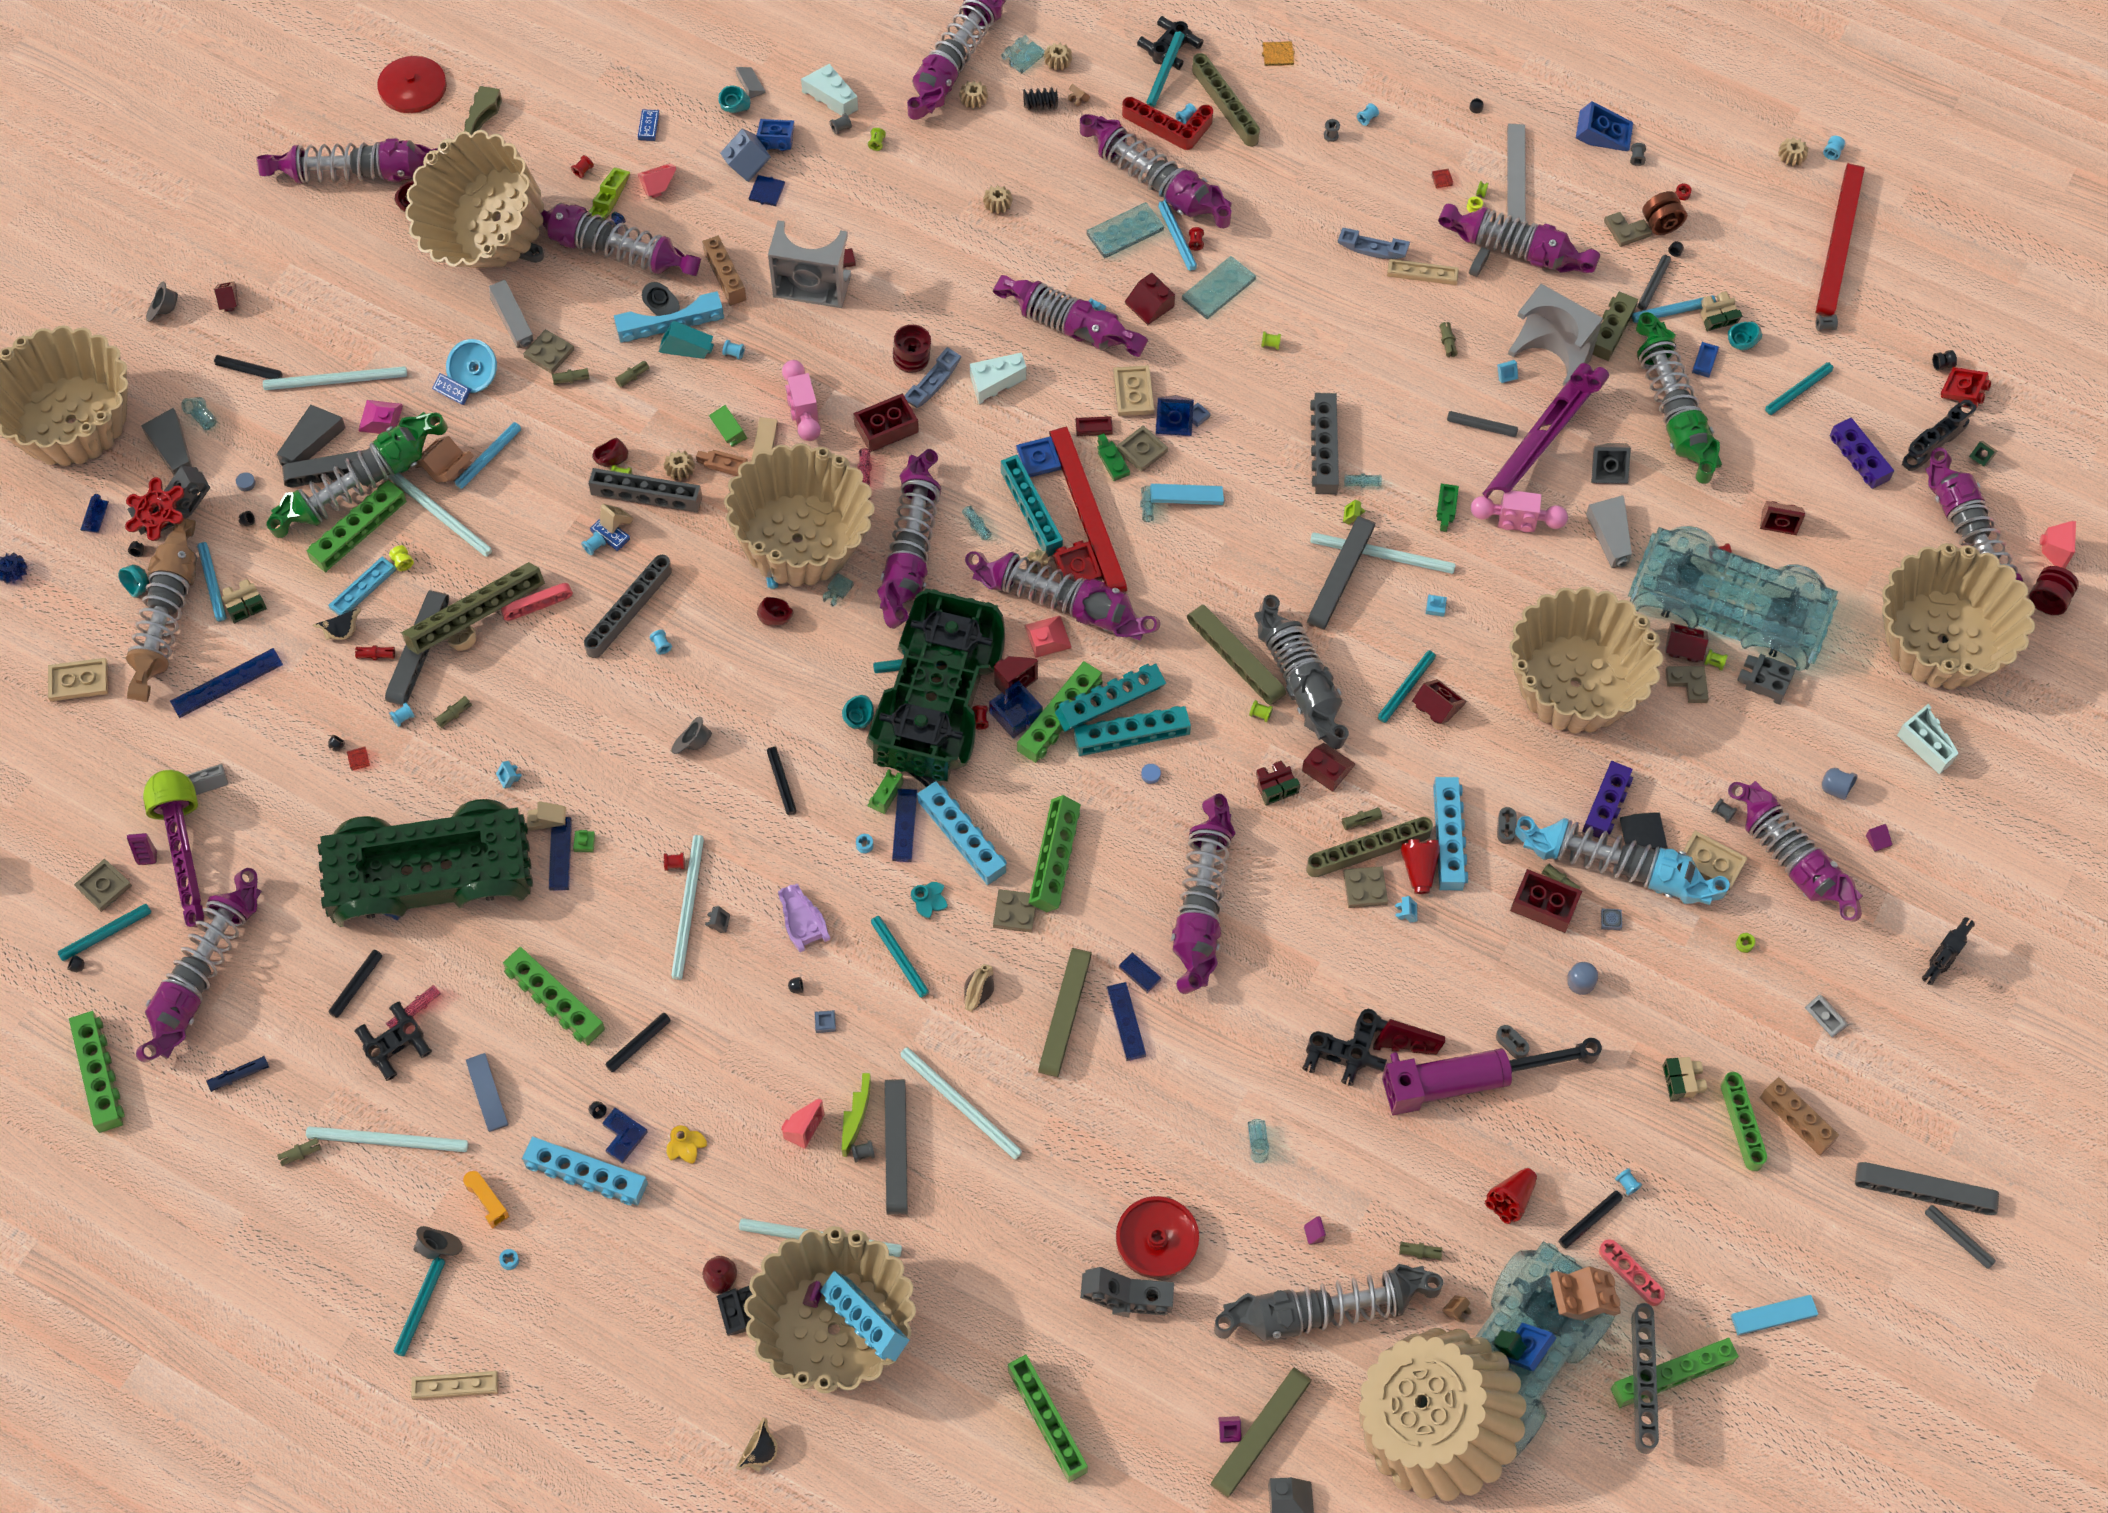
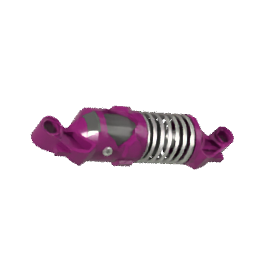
M1001 275L993 289V293L1001 298L1006 299L1007 297L1014 296L1019 302L1023 317L1033 318L1034 322L1038 320L1040 324L1044 323L1046 327L1050 325L1051 329L1056 328L1058 332L1062 330L1063 334L1076 341H1089L1100 351L1111 346L1124 344L1128 353L1140 357L1148 342V339L1142 334L1125 329L1120 323L1117 314L1096 310L1089 301L1077 299L1076 297L1072 298L1070 294L1066 295L1065 292H1060L1059 289L1054 290L1053 287H1048L1047 284L1041 281H1014L1006 275ZM1043 312H1045L1046 315H1045V317L1042 319Z

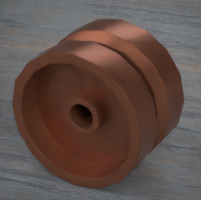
M1666 191L1653 196L1642 209L1646 221L1652 232L1656 235H1665L1677 230L1683 225L1688 216L1685 208L1681 205L1679 197L1673 191Z

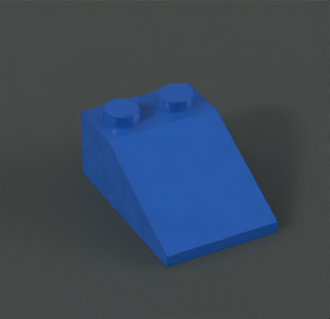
M1591 101L1579 112L1576 139L1591 146L1629 151L1633 122Z

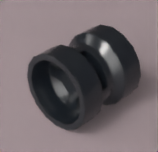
M1953 350L1945 351V353L1938 352L1933 354L1932 363L1937 371L1943 370L1945 367L1953 368L1957 365V357Z

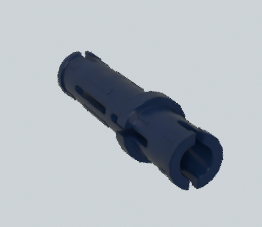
M262 1056L235 1069L225 1070L222 1074L207 1079L206 1082L210 1091L213 1092L218 1088L226 1085L231 1086L237 1080L269 1068L265 1056Z

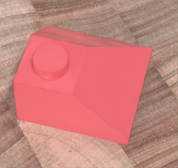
M669 163L637 173L646 195L652 198L661 196V192L666 191L676 171V166Z
M2076 521L2048 527L2045 534H2042L2040 537L2042 553L2054 566L2066 568L2075 553Z
M1061 616L1025 625L1035 658L1071 649Z
M818 1098L792 1114L789 1120H785L781 1129L785 1140L806 1149L825 1115L821 1099Z

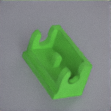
M726 405L709 415L725 441L730 443L731 446H735L741 441L748 439Z
M890 769L887 770L886 776L868 803V807L883 814L887 812L903 785V774L898 772L894 776Z

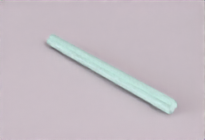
M402 366L263 380L264 390L400 378L407 377V368Z
M400 473L394 476L388 475L392 482L482 555L488 557L492 553V548Z
M1315 532L1312 533L1310 539L1311 543L1342 549L1346 541L1343 538ZM1370 544L1366 545L1362 553L1451 574L1454 573L1456 566L1452 562Z
M694 835L692 840L671 974L672 979L675 980L683 978L704 842L701 835Z
M906 1047L900 1053L901 1057L1007 1154L1013 1159H1017L1022 1154V1150L911 1049Z
M311 1126L306 1129L308 1139L317 1138L320 1140L467 1152L468 1141L460 1139Z
M742 1218L739 1223V1229L742 1231L783 1238H795L799 1240L800 1235L804 1231L808 1230ZM883 1242L888 1247L889 1256H901V1245Z

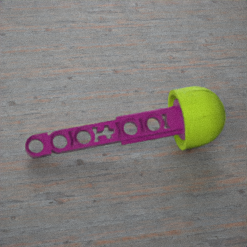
M163 770L151 776L145 785L143 800L146 815L152 819L165 821L180 901L184 909L185 924L188 927L198 928L196 921H204L202 905H200L201 898L184 820L185 815L197 809V796L192 781L185 774L175 770ZM194 914L196 915L195 922H193Z

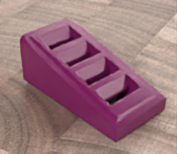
M147 833L127 835V840L137 865L155 864L157 862V849Z

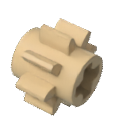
M1036 549L1035 552L1031 551L1027 556L1030 565L1038 561L1041 569L1047 566L1050 560L1046 552ZM1037 564L1031 570L1038 572Z

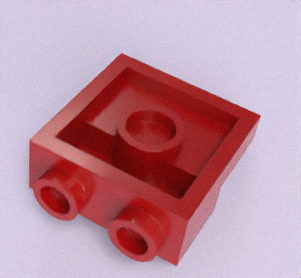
M1953 367L1941 391V398L1958 400L1959 403L1963 400H1970L1977 408L1979 404L1984 403L1985 391H1989L1991 388L1988 372Z
M1081 540L1073 543V547L1068 549L1066 546L1056 549L1053 558L1057 569L1062 570L1064 577L1072 573L1076 581L1082 577L1091 580L1102 576L1089 541L1084 543Z

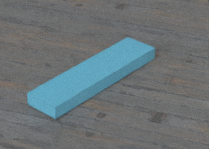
M1150 485L1151 503L1223 505L1224 503L1222 486Z
M382 556L328 605L329 608L338 616L352 611L395 572L396 567Z
M1807 1295L1731 1314V1319L1737 1335H1743L1816 1317L1818 1312L1812 1296Z

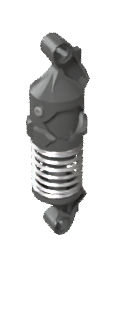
M1267 595L1262 601L1259 612L1254 614L1258 623V638L1266 644L1271 651V655L1274 656L1280 672L1283 673V678L1286 679L1285 682L1287 684L1286 690L1290 698L1296 701L1299 714H1303L1305 718L1304 726L1315 732L1318 739H1322L1331 748L1340 749L1349 735V731L1345 726L1334 722L1343 700L1340 697L1342 693L1333 684L1334 677L1329 668L1324 667L1301 622L1278 616L1279 599L1275 595Z

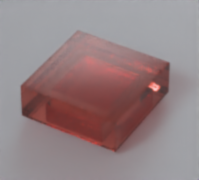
M1449 168L1432 171L1431 176L1436 188L1453 186Z
M366 746L347 751L351 771L370 766Z

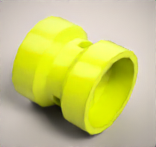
M404 545L396 546L389 552V557L395 562V567L398 571H406L413 566L414 560L408 555V550Z

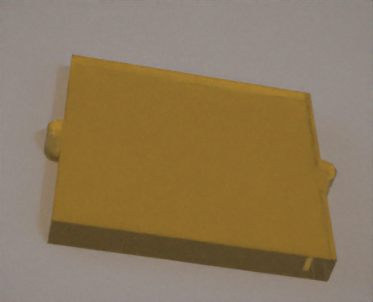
M1292 41L1262 43V56L1264 57L1265 66L1294 65L1293 55L1295 51H1293Z

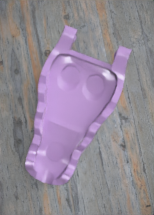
M798 884L790 885L778 891L783 905L787 933L799 952L805 951L804 945L822 938L824 942L830 940L822 914L803 895Z

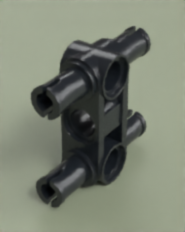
M1161 16L1157 21V25L1167 31L1154 43L1143 36L1137 42L1138 47L1148 51L1149 56L1153 57L1154 63L1161 65L1175 32L1180 31L1184 34L1180 48L1185 43H1189L1196 49H1200L1204 40L1192 34V31L1188 29L1187 23L1183 21L1172 22ZM1176 57L1172 66L1180 70L1184 61Z
M1964 917L1957 929L1949 931L1941 942V946L1938 947L1929 960L1930 967L1922 976L1924 982L1931 977L1927 983L1928 985H1933L1940 973L1947 972L1955 961L1956 956L1959 955L1968 942L1967 935L1975 926L1973 920L1966 925L1970 918Z
M400 1001L389 1007L398 1021L397 1025L377 1038L372 1036L365 1024L354 1030L363 1043L362 1047L365 1055L373 1066L379 1068L386 1081L393 1079L397 1075V1072H395L388 1061L389 1058L405 1047L413 1044L421 1058L428 1056L432 1052L423 1038L424 1033L413 1016L407 1014ZM409 1026H415V1031L412 1034H406V1029ZM375 1048H380V1054L372 1057V1051Z

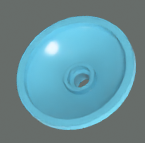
M467 339L456 344L450 351L446 361L447 376L472 389L470 393H477L487 388L493 381L497 371V360L493 350L485 342L477 339Z

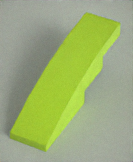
M615 167L601 183L600 192L593 199V206L588 211L592 213V216L600 215L603 220L607 219L627 183L630 172Z
M862 1073L861 1092H853L852 1111H844L842 1133L843 1157H847L851 1145L855 1143L865 1118L871 1087L870 1073Z

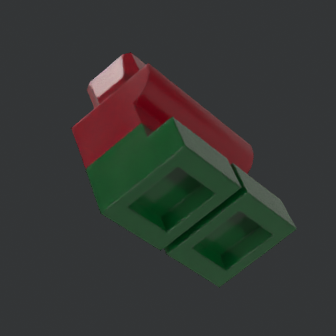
M1282 761L1275 762L1272 765L1274 771L1272 773H1268L1266 767L1256 770L1257 788L1266 806L1280 801L1282 798L1285 799L1299 793L1300 783L1298 779H1295L1291 767H1286Z

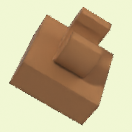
M1072 83L1069 90L1073 93L1068 96V100L1072 102L1074 98H1077L1074 103L1077 107L1081 105L1082 100L1087 103L1090 96Z
M1455 1295L1442 1311L1446 1316L1454 1317L1458 1322H1464L1465 1320L1461 1314L1463 1311L1465 1314H1471V1310L1468 1308L1470 1301L1466 1297Z

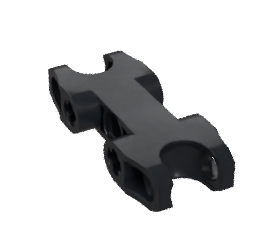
M1963 400L1954 406L1945 418L1934 427L1926 429L1910 444L1908 448L1909 453L1904 457L1902 465L1908 471H1914L1926 463L1934 449L1942 447L1946 442H1951L1967 428L1970 421L1969 418L1976 410V405L1970 400ZM1965 405L1969 406L1971 408V411L1969 413H1965L1962 411L1961 407ZM1909 458H1914L1917 461V464L1910 465L1907 462V460Z

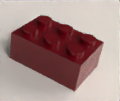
M903 393L853 413L854 425L869 452L919 433L918 419Z
M1527 869L1510 911L1566 933L1582 891Z

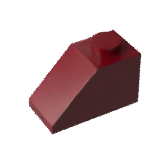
M235 281L217 284L214 291L219 310L224 309V312L234 311L235 307L239 305Z

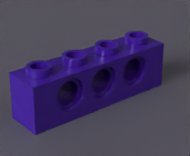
M1852 417L1833 426L1829 435L1832 442L1839 447L1843 456L1847 457L1853 468L1859 472L1864 482L1871 489L1890 481L1894 469Z
M1614 761L1610 762L1582 832L1586 833L1587 829L1592 826L1594 837L1600 839L1605 831L1609 835L1611 834L1615 825L1611 823L1612 819H1617L1621 808H1618L1619 802L1624 803L1627 792H1624L1625 787L1630 788L1634 778L1630 776L1632 768Z

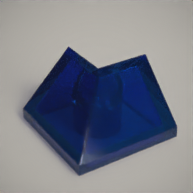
M1178 395L1158 397L1156 434L1192 436L1194 400Z

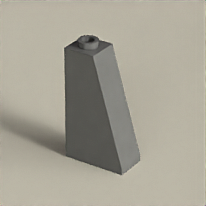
M310 405L277 452L280 465L309 460L346 428L343 418Z
M174 408L141 425L146 437L173 475L176 474L181 466L192 467L180 420Z

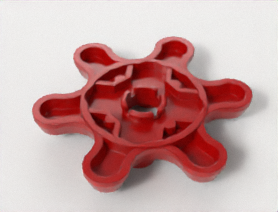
M158 477L152 478L149 481V490L145 495L131 494L127 497L126 504L135 509V515L126 522L125 529L128 532L134 533L142 527H146L147 538L151 541H158L161 538V529L165 528L167 523L181 524L184 520L183 514L175 510L176 502L184 497L183 488L181 486H174L169 491H163L162 480ZM159 506L160 511L152 513L153 509Z

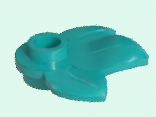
M930 882L926 886L917 885L912 889L911 899L916 903V910L921 916L930 918L932 911H941L947 908V902L940 894L944 889L943 884ZM919 893L924 894L923 897H918L917 895Z

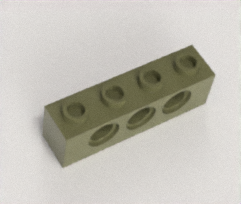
M1620 291L1616 298L1612 297L1609 303L1610 309H1606L1603 314V322L1601 323L1592 355L1609 361L1632 317V313L1636 309L1637 298Z

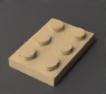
M1149 365L1114 367L1113 374L1118 416L1154 414Z
M106 658L48 665V699L50 702L108 694V661Z
M1694 831L1683 852H1686V855L1693 858L1703 878L1707 880L1717 876L1727 878L1730 883L1728 891H1730L1747 860V857L1697 831Z

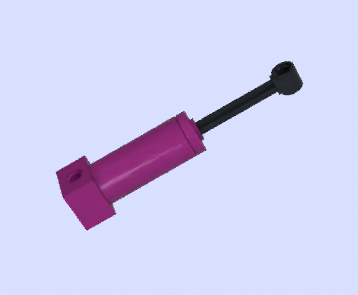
M1587 1038L1583 1043L1576 1044L1575 1048L1509 1060L1505 1050L1500 1048L1416 1065L1414 1058L1400 1061L1398 1053L1394 1052L1390 1055L1392 1063L1386 1064L1382 1081L1392 1116L1419 1111L1422 1103L1508 1087L1512 1083V1072L1577 1059L1580 1062L1592 1064L1598 1059L1602 1045L1595 1038ZM1586 1048L1592 1049L1595 1053H1589Z

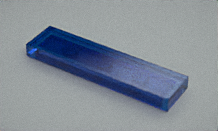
M898 789L892 861L912 862L917 790Z
M571 817L565 818V825L551 827L549 891L569 890Z
M1123 982L1107 986L1126 1061L1146 1057L1127 983Z

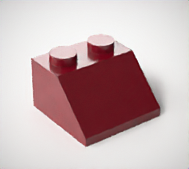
M1150 273L1137 283L1125 300V304L1149 325L1174 308L1175 294L1155 274Z
M1766 501L1762 510L1760 529L1797 536L1805 517V511L1802 507Z
M1670 623L1665 651L1673 658L1682 656L1691 662L1703 661L1709 641L1708 632Z
M1008 656L1004 660H999L994 666V685L1008 700L1038 680V660L1036 658Z
M1438 679L1423 683L1412 700L1418 710L1429 714L1431 720L1438 724L1448 722L1467 702Z
M1322 743L1314 747L1305 758L1302 772L1334 792L1355 766V763L1326 743Z

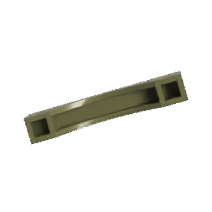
M479 87L478 92L474 95V104L470 106L469 118L465 120L464 131L472 135L487 120L498 113L502 102L500 89Z

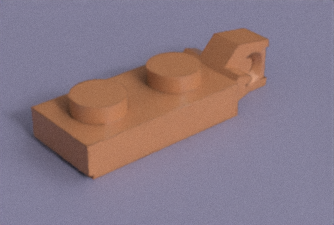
M698 450L696 455V462L703 464L704 467L739 476V466L748 462L747 458L717 450L709 451L708 453Z

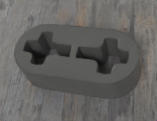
M531 243L530 249L526 253H520L519 258L535 263L540 262L544 259L543 248Z
M1481 247L1470 267V275L1478 277L1489 257V249Z
M1510 807L1502 808L1498 816L1497 838L1503 844H1509L1515 838L1517 815L1515 810ZM1505 814H1509V822H1506ZM1505 828L1508 829L1509 837H1505Z
M1502 1025L1498 1028L1496 1040L1514 1058H1523L1528 1055L1529 1044L1518 1032L1509 1025ZM1502 1032H1503L1504 1034L1508 1032V1033H1509V1037H1504V1038H1503V1037H1502ZM1521 1046H1522V1047L1524 1048V1049H1523V1052H1522V1051H1519V1052L1516 1051V1048H1517V1047H1521Z

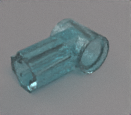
M202 397L185 398L182 401L181 407L183 412L191 414L204 430H209L217 423L216 418L207 409L206 401Z
M1253 1119L1247 1123L1251 1149L1250 1156L1254 1162L1264 1163L1269 1155L1265 1120ZM1256 1149H1263L1264 1152H1263V1153H1258V1152H1256L1255 1150H1256Z

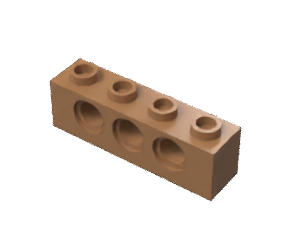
M719 235L702 241L704 254L729 305L732 306L746 301L745 287Z
M1780 1077L1773 1081L1760 1096V1099L1819 1156L1838 1138L1839 1134Z

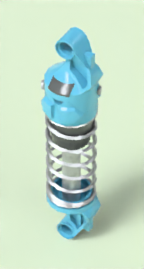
M1523 816L1519 818L1515 828L1516 836L1524 842L1523 847L1533 850L1543 860H1560L1565 850L1568 849L1571 850V864L1577 861L1580 853L1585 854L1584 866L1586 869L1592 865L1595 858L1600 859L1599 871L1601 874L1605 872L1609 863H1614L1613 875L1615 878L1619 877L1620 874L1626 875L1630 883L1634 880L1642 882L1645 888L1648 887V889L1654 890L1658 894L1664 893L1669 898L1677 897L1684 904L1701 902L1710 905L1711 901L1724 898L1730 887L1729 880L1723 876L1705 880L1697 869L1693 858L1686 855V852H1676L1674 849L1662 847L1660 849L1659 847L1652 849L1650 844L1647 847L1637 845L1636 840L1632 841L1631 844L1624 845L1621 850V835L1617 837L1613 847L1606 845L1607 831L1602 833L1598 842L1592 841V826L1587 829L1582 838L1578 836V822L1574 823L1571 827L1572 821L1567 818H1563L1546 828L1539 829L1531 817ZM1521 826H1527L1529 830H1523ZM1715 886H1721L1723 890H1718Z

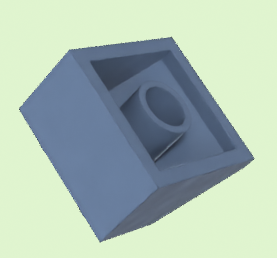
M743 128L720 152L726 163L748 182L771 158L757 136Z

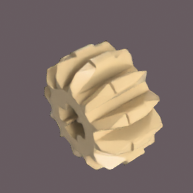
M1053 42V45H1048L1047 50L1044 52L1045 65H1048L1049 69L1054 68L1055 71L1057 69L1063 71L1064 67L1068 68L1072 61L1071 49L1067 47V44L1062 45L1061 42L1057 45Z
M975 80L972 83L967 81L966 85H962L959 92L961 103L965 104L966 108H981V105H985L988 98L986 85H982L981 81L978 83Z
M1794 137L1792 139L1786 138L1780 144L1778 156L1781 157V161H1786V165L1792 164L1793 167L1796 164L1801 165L1807 159L1809 147L1806 146V142H1801V138L1799 140H1796Z
M997 184L995 188L990 186L989 190L985 191L983 202L986 210L990 209L991 213L996 212L999 214V212L1005 213L1006 209H1010L1013 197L1010 190H1006L1005 186L1000 188Z
M677 450V453L671 452L670 456H666L664 469L667 476H671L673 480L678 478L681 481L683 477L688 479L689 474H693L695 462L691 454L688 455L686 450L682 453Z

